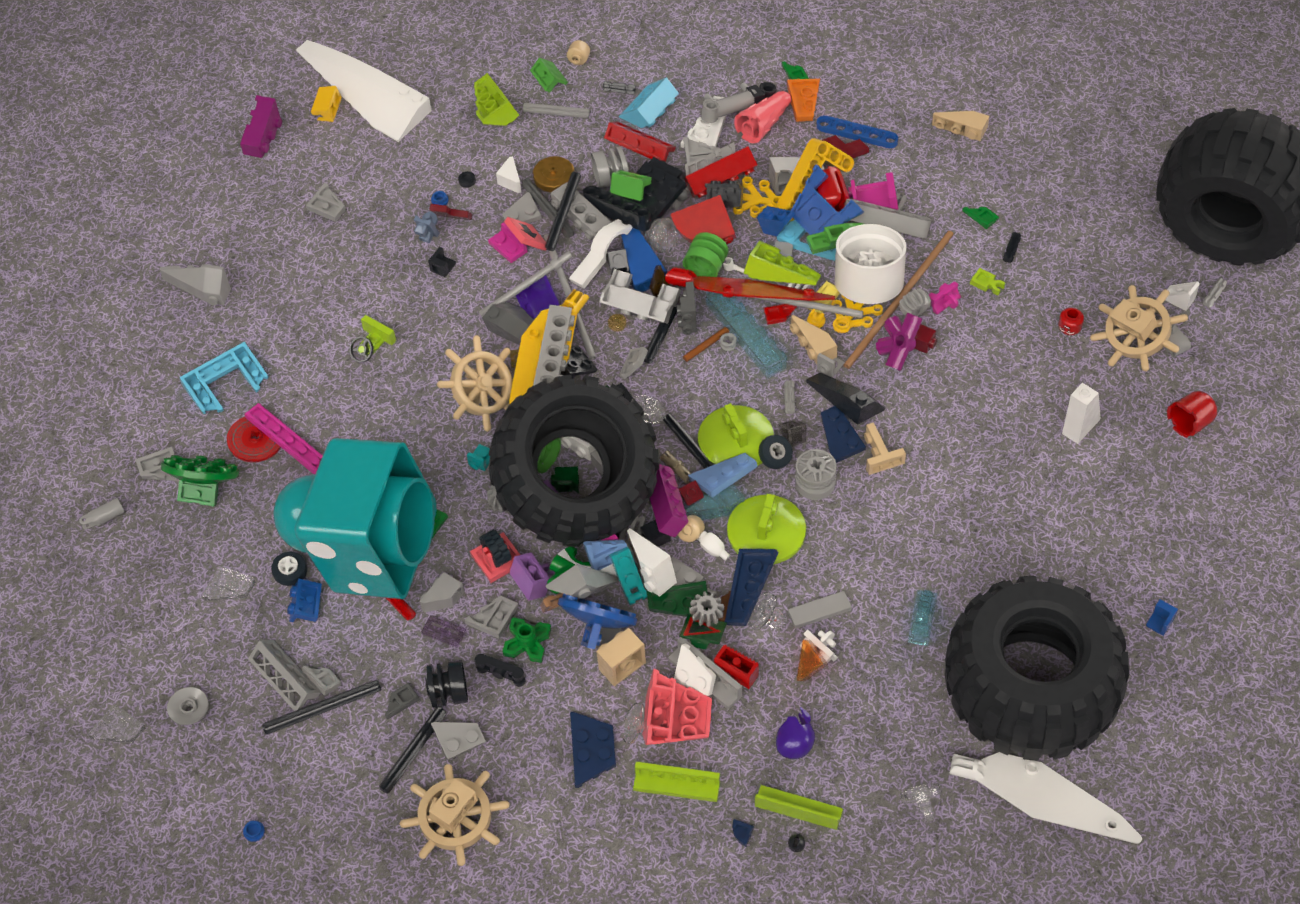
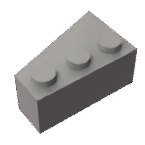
M769 157V181L775 195L783 193L800 157Z

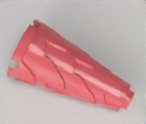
M779 91L738 113L735 116L734 125L737 133L742 132L743 136L741 138L749 143H758L771 130L770 128L779 120L785 109L791 104L790 94L785 91Z

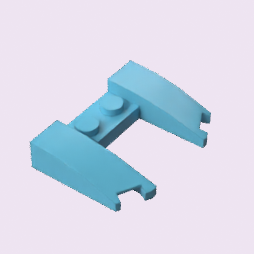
M243 342L179 378L201 412L206 414V411L210 410L224 411L207 386L208 384L238 368L257 393L261 389L260 383L263 379H268V375L246 343Z

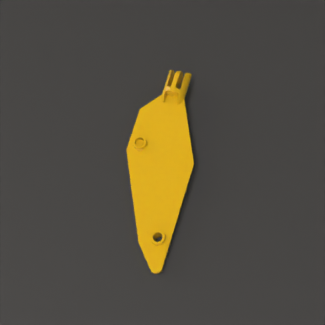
M573 289L562 305H560L572 308V315L575 316L574 326H570L569 329L572 330L571 341H567L566 344L569 345L568 356H564L566 362L570 356L577 314L589 300L588 295L576 289ZM549 309L542 310L521 337L509 404L516 397L523 396L528 388L533 386Z

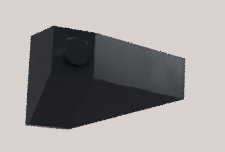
M818 373L806 379V383L857 425L885 410L884 406L864 391L823 373Z

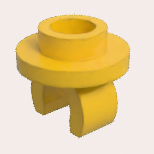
M813 308L807 317V322L821 328L826 321L824 313L815 312L816 310Z

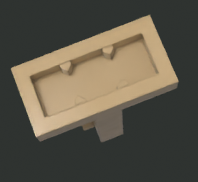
M874 422L867 424L864 438L867 444H871L873 455L872 458L867 459L866 470L868 474L871 475L905 464L906 453L904 449L901 448L888 452Z

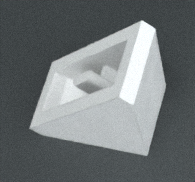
M512 156L497 171V184L514 192L521 193L520 180Z
M1199 282L1170 285L1167 289L1170 294L1166 301L1187 311L1196 299L1200 285Z

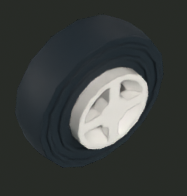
M284 552L273 560L271 565L272 575L276 582L281 585H295L298 579L305 578L307 563L303 556L297 552Z

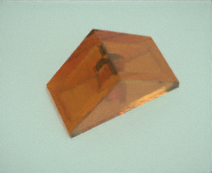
M803 639L797 681L805 682L826 667L828 663L812 641Z

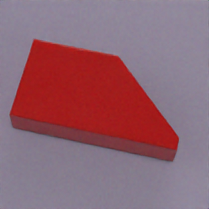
M782 304L763 308L767 325L786 322L797 306Z

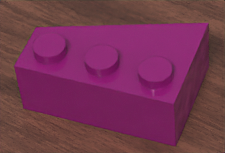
M256 95L255 101H257L255 110L251 109L250 115L252 119L250 125L246 124L240 145L244 155L263 158L264 154L269 150L271 140L275 139L277 129L282 125V118H280L275 98Z

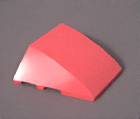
M654 668L645 701L642 732L645 744L652 745L708 738L712 698L691 687L686 688L677 683L676 679L672 677L669 679Z

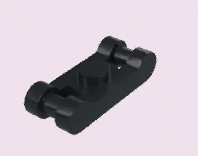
M478 654L474 659L479 673L489 672L498 679L506 678L512 680L517 687L523 686L526 682L524 671L518 666L484 654Z

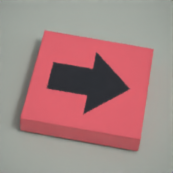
M510 217L506 218L505 224L520 243L546 251V241L533 225Z

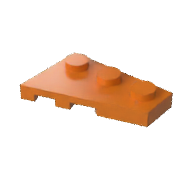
M820 78L787 80L786 85L791 96V105L796 122L813 121Z

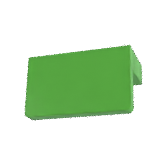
M538 58L530 69V72L546 92H551L557 83L565 85L568 83L551 61Z
M623 170L613 172L610 192L618 196L641 201L643 200L644 186L651 184L652 177Z

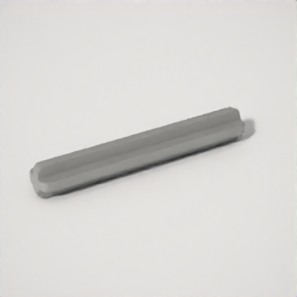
M524 103L523 112L579 118H588L590 115L589 109L533 103Z

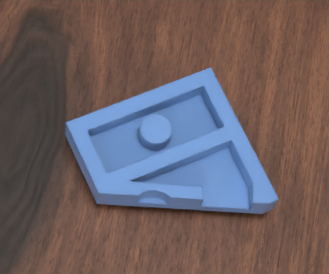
M624 540L583 542L591 568L598 571L612 564L610 554L627 547Z

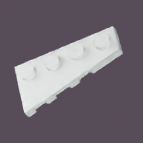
M714 96V97H713V99H715V100L724 98V97H718V96ZM727 115L719 117L714 123L704 122L699 117L696 120L695 126L689 130L687 137L690 140L700 141L708 146L716 147ZM683 140L681 141L682 148H684Z

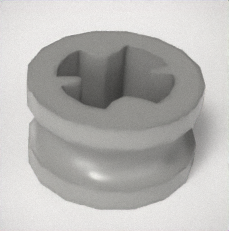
M725 333L721 336L720 346L723 350L732 351L736 348L737 339L734 334Z

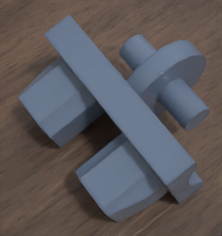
M427 212L423 215L422 219L415 215L414 221L417 225L414 232L419 235V240L430 243L433 236L438 237L440 233L435 227L438 222V217L435 213Z

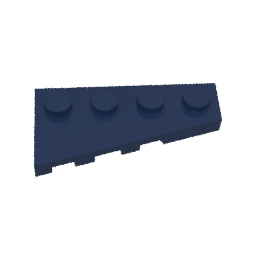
M739 549L725 618L727 625H747L779 553L776 549Z

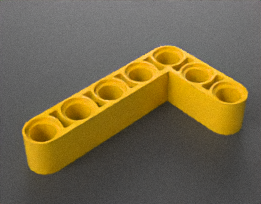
M812 138L807 143L775 208L791 211L799 194L805 188V183L810 178L816 164L822 168L825 162L830 166L837 167L841 171L849 172L854 166L853 158L826 141Z

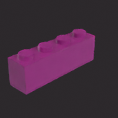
M659 464L656 474L657 483L650 497V502L659 532L675 538L689 521L673 469Z

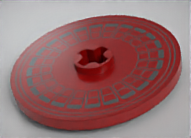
M245 417L236 421L227 434V445L230 452L236 458L245 462L265 461L273 457L281 449L278 444Z

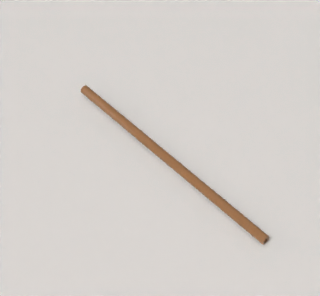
M947 231L902 291L843 364L845 368H851L885 324V321L900 304L899 301L911 291L953 237L952 231Z

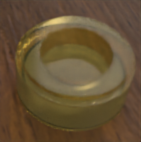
M614 314L608 319V327L615 332L622 331L626 327V318L621 314Z

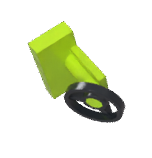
M365 315L361 319L363 330L369 334L366 337L360 336L353 339L349 347V353L352 359L357 362L368 361L384 342L390 345L396 342L394 330ZM359 339H363V341L355 349H353L354 343ZM353 352L363 355L365 359H356Z

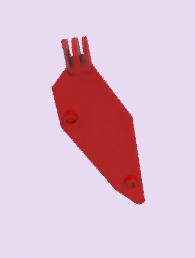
M673 267L665 276L668 284L686 288V282H693L696 289L719 293L728 298L738 296L807 301L835 300L833 295L814 292L813 289L809 288L802 290L751 279L696 276L691 270Z

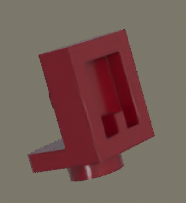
M696 480L679 488L680 495L687 506L704 498Z

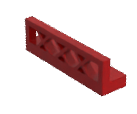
M618 121L609 122L604 139L652 159L654 157L666 162L669 152H674L676 146Z

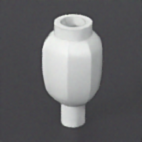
M703 531L697 539L700 542L701 548L714 557L720 556L725 561L730 557V554L725 551L724 543L712 532L707 533Z

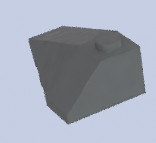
M510 302L493 304L482 317L489 331L520 345L522 335L534 321L523 308Z

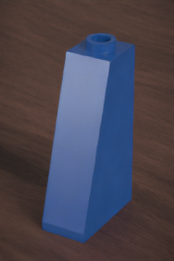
M633 228L628 235L621 234L622 247L626 249L629 273L633 275L631 279L633 290L639 292L647 291L650 289L649 286L656 265H661L665 276L667 270L639 230Z

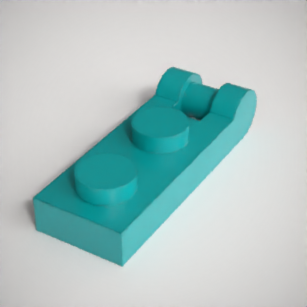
M625 547L610 554V559L628 604L631 606L639 599H646L647 592L641 581L630 549ZM636 587L637 592L632 594L630 589Z

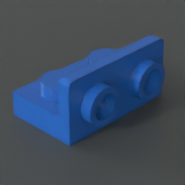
M298 579L296 584L291 586L289 596L292 597V602L289 603L287 614L290 615L289 622H294L296 618L313 622L317 621L321 583Z

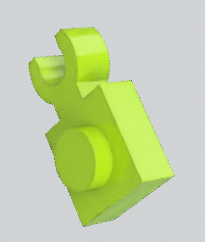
M981 268L978 269L970 281V285L985 292L990 289L995 295H1000L1001 289L997 287L1005 288L1004 281L995 280L996 275Z

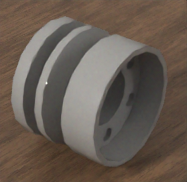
M621 146L615 147V153L612 148H609L608 157H606L603 150L591 153L592 168L599 188L611 186L613 172L619 170L629 172L627 158Z
M811 449L798 457L795 470V485L797 491L803 497L811 500H821L830 496L834 491L837 465L836 460L830 453L825 450Z

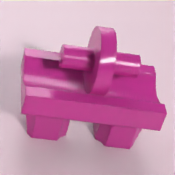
M954 281L950 285L944 283L940 286L939 293L929 294L930 304L936 315L947 307L954 309L958 306V299L961 298V295L958 292L957 282Z

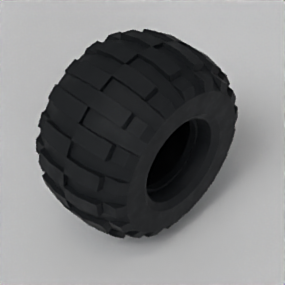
M1235 108L1223 109L1222 112H1212L1196 119L1190 127L1186 126L1168 150L1157 181L1156 201H1160L1159 211L1166 227L1173 231L1172 235L1179 242L1186 243L1191 251L1210 257V260L1217 262L1226 261L1232 265H1244V263L1262 264L1266 260L1276 259L1291 251L1296 243H1300L1299 129L1293 125L1288 126L1281 122L1282 118L1273 114L1268 116L1259 113V110L1248 108L1246 111H1237Z
M572 375L557 376L553 382L546 384L545 381H542L528 388L523 396L516 397L507 407L506 412L498 422L491 441L489 475L491 484L495 486L498 502L504 511L508 510L514 517L512 521L523 531L527 528L537 534V539L547 543L557 541L562 542L563 546L579 547L585 541H601L614 534L621 533L631 525L645 508L657 483L656 474L659 469V449H655L654 443L657 438L652 424H647L642 417L644 410L636 400L629 402L622 396L624 393L623 389L613 383L610 388L600 385L598 382L599 378L585 375L582 380H574ZM561 437H576L585 440L596 449L602 461L603 474L599 486L590 495L584 498H571L561 495L549 488L539 477L538 459L540 453L553 440Z
M1019 576L1014 584L1011 580H1003L993 584L984 595L979 593L969 602L965 612H962L957 618L951 630L949 644L947 645L944 673L946 688L949 696L952 695L951 702L960 721L964 719L966 723H969L970 733L978 740H983L984 742L986 740L992 741L994 743V750L1008 755L1010 750L1023 753L1022 758L1024 760L1038 761L1041 755L1048 754L1049 758L1053 757V760L1067 757L1073 749L1079 748L1083 750L1099 737L1100 732L1106 731L1116 718L1127 690L1126 685L1130 675L1128 652H1125L1127 646L1121 627H1116L1111 611L1099 601L1093 603L1091 601L1090 592L1077 585L1074 589L1063 586L1064 580L1049 577L1048 582L1037 581L1036 576ZM1017 642L1044 644L1063 653L1070 659L1074 667L1067 676L1060 680L1051 682L1030 680L1016 673L1007 664L1003 647Z

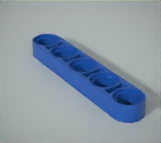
M825 115L817 119L816 127L821 132L853 140L860 139L862 142L885 148H894L898 145V135L894 132ZM826 122V123H828L829 125H827V126H822V125H820V123ZM843 126L845 129L838 130L837 127ZM859 130V131H861L862 133H861V134H854L853 131ZM872 134H875V135H877L878 137H877V138H870L869 136L872 135ZM890 138L894 139L895 141L889 143L886 140Z

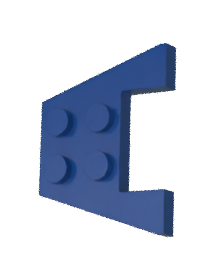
M817 164L814 166L810 178L807 179L805 188L799 194L791 211L795 212L793 218L810 235L824 232V227L844 224L864 213L853 200L840 212H837L816 191L829 177Z

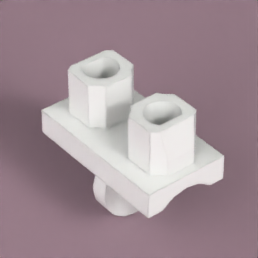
M808 629L804 633L806 638L802 641L800 647L808 654L815 647H818L820 651L813 659L822 667L830 660L834 662L838 657L827 645H830L832 648L835 647L836 643L833 641L835 634L832 631H828L825 634L821 630L818 633V636L821 637V640H819Z

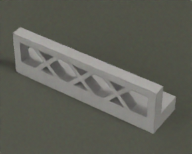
M680 637L677 640L678 648L668 657V661L677 667L681 645L688 644L690 646L689 650L696 657H700L705 662L706 667L716 674L711 696L729 710L742 697V685L687 640Z
M259 640L248 660L294 711L303 708L308 699H316L320 695V690L274 640ZM260 652L263 654L264 663L262 664L257 660ZM270 665H273L275 668V677L270 674ZM281 678L287 681V690H284L282 687ZM295 691L301 696L298 703L294 701Z

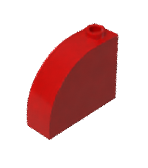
M721 195L670 214L679 234L690 243H692L696 234L704 232L720 237L726 244L732 243L733 239L737 238Z

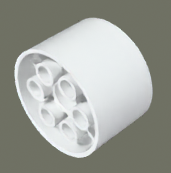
M877 224L858 225L844 231L836 241L835 286L839 293L849 300L863 304H878L895 298L904 286L906 242L897 231Z

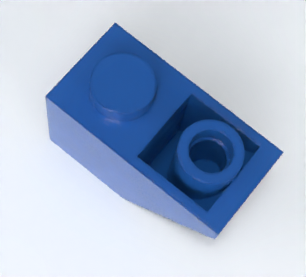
M767 206L757 216L763 233L778 236L794 217L795 212Z

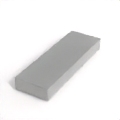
M842 591L788 609V614L794 628L797 629L851 611L852 607L845 592Z

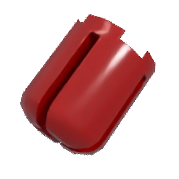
M828 166V169L823 171L829 177L816 191L837 212H840L845 206L846 199H850L840 169Z

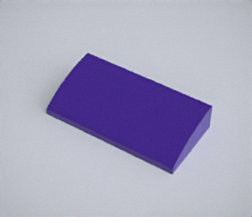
M547 275L516 295L520 307L533 320L542 310L549 309L550 305H561Z

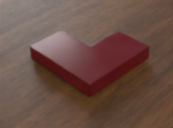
M834 135L822 140L830 143L852 158L869 153V147L860 139L845 144Z
M430 204L429 211L437 216L464 220L472 219V214L469 211L451 209L446 205Z

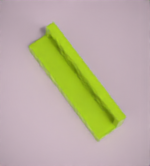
M643 762L635 763L636 775L633 791L717 802L720 773Z

